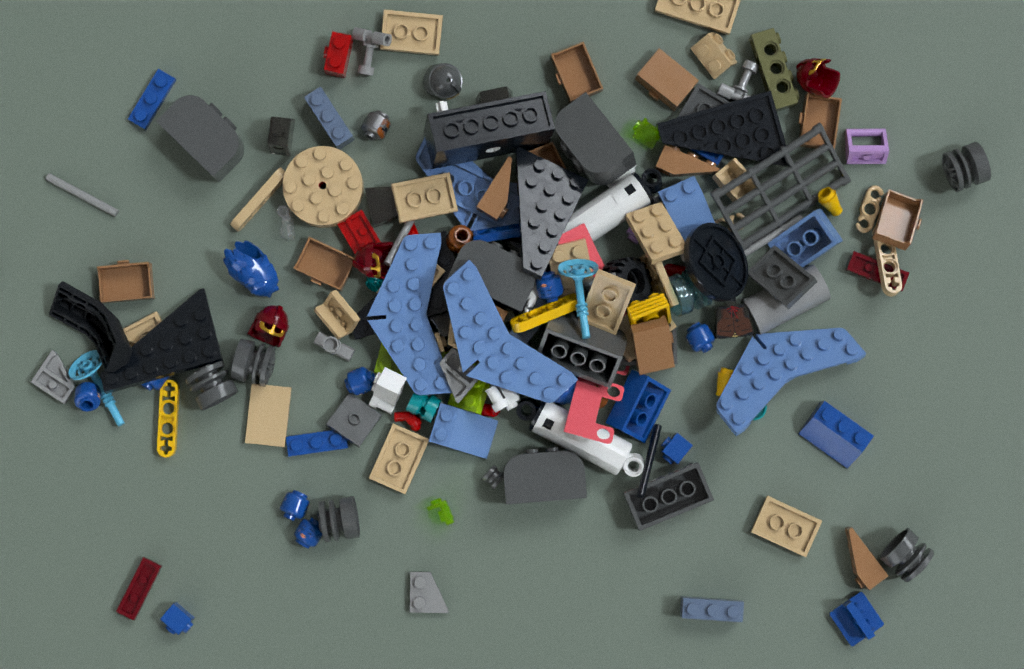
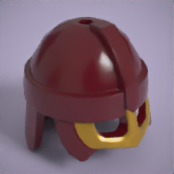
M805 59L796 66L797 81L804 91L824 98H829L834 94L839 85L840 72L826 67V64L831 62V59Z
M393 242L367 243V245H364L356 252L352 266L369 278L385 279L382 275L387 274L390 266L384 264V261L393 246Z
M270 305L263 308L259 313L257 312L247 335L279 348L289 329L288 316L283 307L280 305Z

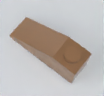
M511 157L507 158L476 206L477 210L496 222L499 218L503 219L509 210L506 207L508 205L512 167Z
M847 527L845 532L853 573L857 577L854 580L861 589L865 588L870 591L887 578L888 574L854 529Z

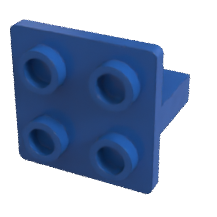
M861 591L829 613L850 646L856 645L864 638L870 640L876 636L874 632L884 625L873 606Z

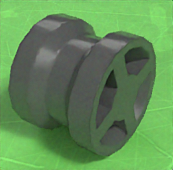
M493 465L481 480L488 482L494 490L504 478V472H499L497 466Z

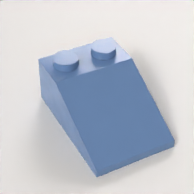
M695 176L658 192L660 202L665 206L684 241H686L689 233L697 226L705 223H715Z
M820 208L814 210L770 241L768 245L770 248L775 245L803 268L843 240Z
M440 403L429 442L487 459L498 421Z

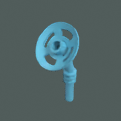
M572 259L558 265V272L575 281L577 317L580 319L582 339L590 338L587 318L589 312L584 298L583 280L585 277L596 274L599 266L591 260Z
M97 350L89 351L73 362L68 374L73 380L91 377L93 382L100 387L101 400H103L104 406L108 407L117 426H122L125 422L115 405L116 401L113 400L112 393L106 394L104 392L102 380L97 373V370L102 365L101 359L100 362L98 361L100 356Z

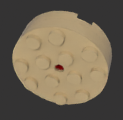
M316 146L302 151L289 163L283 177V194L287 205L301 221L318 228H331L338 226L337 224L344 222L357 212L364 195V182L358 166L348 154L334 147Z

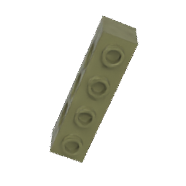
M774 28L752 34L749 42L756 63L759 65L758 69L765 91H771L777 112L796 106L800 99L799 93L796 88H793L791 82L793 81V75L791 70L787 69V56L784 51H781L779 33H775ZM764 48H772L774 55H767ZM777 66L780 69V73H772L770 67ZM777 85H784L786 88V92H779L777 90Z

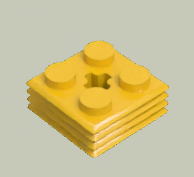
M653 293L648 296V299L642 301L635 300L627 307L630 325L660 319L662 315H665L668 323L672 321L669 303L664 293Z

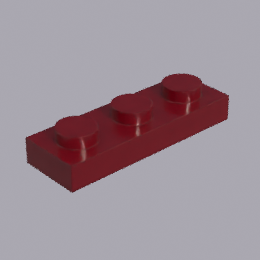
M853 251L846 271L881 284L877 260ZM884 264V269L887 272L894 271L891 265ZM900 269V275L902 280V289L900 292H902L908 279L909 272ZM892 283L888 285V287H892V289L896 288V286H892Z
M143 557L116 610L117 613L136 620L162 565Z

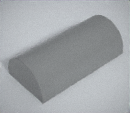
M811 264L804 269L816 278L817 283L789 310L764 289L741 300L745 304L744 307L758 334L766 333L831 299L828 286L815 265Z

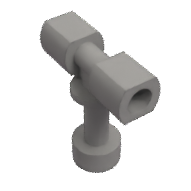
M355 27L352 35L353 39L364 41L363 45L366 46L363 65H359L358 73L373 75L374 67H371L374 48H378V44L390 46L392 35L376 31L372 33V30Z
M745 60L742 65L744 73L739 84L733 85L732 88L722 83L716 94L727 101L730 99L737 101L750 97L747 94L748 90L745 88L751 74L757 73L759 65Z
M322 332L318 333L313 343L331 354H337V356L348 362L355 352V349L344 343L341 344L337 338Z

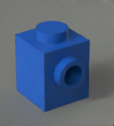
M675 433L672 438L668 436L661 444L663 447L661 452L664 454L662 458L670 464L673 462L678 464L693 445L679 433Z
M176 602L172 604L160 620L166 624L165 628L170 633H177L179 635L182 632L187 633L194 625L192 620L195 617Z

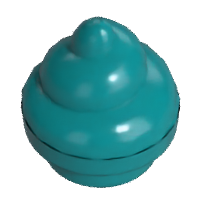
M366 277L365 285L371 291L377 292L384 279Z

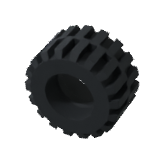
M633 256L616 259L606 263L607 266L603 267V271L608 273L615 272L616 276L636 284L629 304L635 300L642 301L648 299V296L651 295L652 279L649 275V269H646V264L641 262V259Z

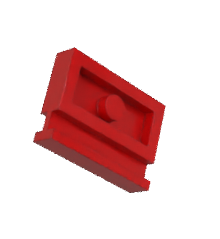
M362 209L351 215L344 222L337 224L354 254L361 247L367 245V243L381 242Z

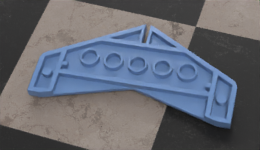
M424 137L416 154V161L427 177L450 172L458 212L453 214L461 225L468 227L473 214L477 216L470 228L472 232L479 229L519 223L517 183L510 182L508 205L506 207L509 210L503 219L499 218L496 222L477 210L476 207L494 179L488 176L473 161L432 169Z
M441 233L415 234L403 238L367 317L386 316V319L367 321L403 376L406 377V381L414 393L418 395L452 393L440 366L443 358L427 317L429 299L442 244Z
M469 259L445 280L443 291L462 372H465L477 360L479 361L466 376L546 403H552L578 381L571 371L508 333L476 266Z
M843 328L756 334L755 338L752 336L718 399L716 411L734 435L738 436L749 427L751 421L787 382L796 377L846 363L848 365L858 362L865 357L866 352Z

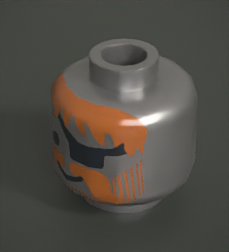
M376 110L367 115L361 127L365 132L364 136L374 141L375 139L381 140L385 137L391 123L387 114Z

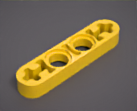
M576 293L559 298L557 301L547 303L512 318L510 324L513 332L521 333L575 311L577 309L575 307L577 304Z
M166 380L160 389L157 452L165 458L173 456L177 449L180 388L178 383L173 380ZM169 383H171L172 387H175V391H171V397H175V401L164 400V396L168 397L169 392L165 391V387H168ZM167 403H171L174 406V411L171 414L164 412L163 408ZM166 423H170L173 426V431L170 434L163 432L162 428ZM162 436L166 438L173 437V441L168 440V446L172 447L168 454H165V451L162 450V446L166 445V440H162Z

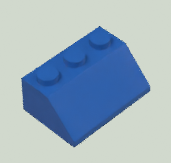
M631 370L623 386L622 400L615 402L605 423L645 443L671 389L647 375H640L639 372Z
M826 401L819 403L798 433L847 469L862 454L874 437V435Z

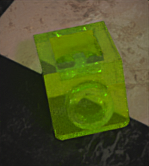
M644 118L642 121L638 120L632 128L635 131L632 137L651 150L660 139L657 128L649 123L647 118Z
M440 497L430 501L431 506L427 507L428 511L440 507L438 515L442 523L446 522V525L455 522L447 499L442 501Z

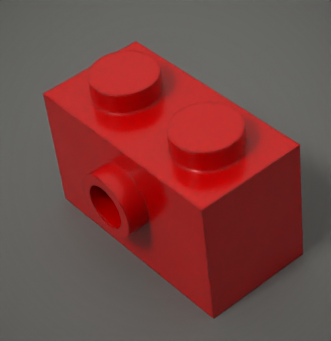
M332 31L329 46H326L324 50V58H326L324 71L326 75L340 78L346 77L353 45L352 35Z

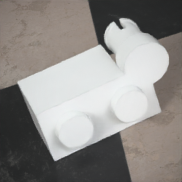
M386 367L382 373L378 372L371 389L374 393L369 406L375 409L379 408L391 415L396 402L402 394L406 377Z
M495 385L485 390L493 404L492 408L495 413L505 408L507 411H510L518 406L517 402L520 398L516 392Z

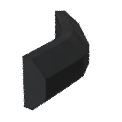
M62 281L58 285L49 315L85 334L94 343L106 372H115L128 364L133 351L119 319L100 301Z

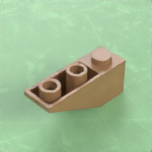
M665 145L654 169L670 177L716 174L720 168L716 167L717 164L712 161L705 160L704 162L699 160L698 156L691 152H687V154L681 152L677 146Z

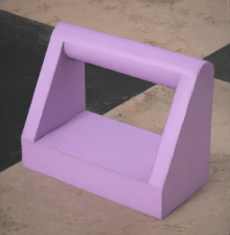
M846 129V164H886L889 154L886 129ZM881 136V145H852L851 137Z

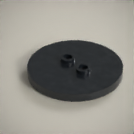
M717 223L702 224L689 233L684 245V261L688 275L696 288L706 297L719 302L728 301L739 296L747 284L748 263L745 252L734 234Z

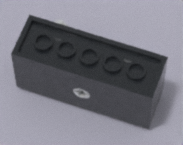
M546 91L450 110L448 109L447 101H439V103H435L437 112L427 114L424 136L432 169L515 153L518 147L524 150L538 148L550 142L555 126Z

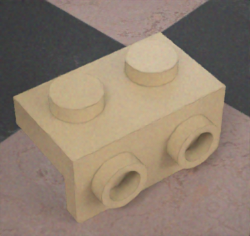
M711 32L690 49L713 79H717L727 69L735 65L737 61L735 60V54L723 44L722 37L717 33Z
M733 158L712 179L721 188L747 170L736 158ZM750 178L726 193V195L734 202L756 187Z
M337 290L330 292L325 302L314 310L337 339L352 333L360 321L357 313L353 311Z

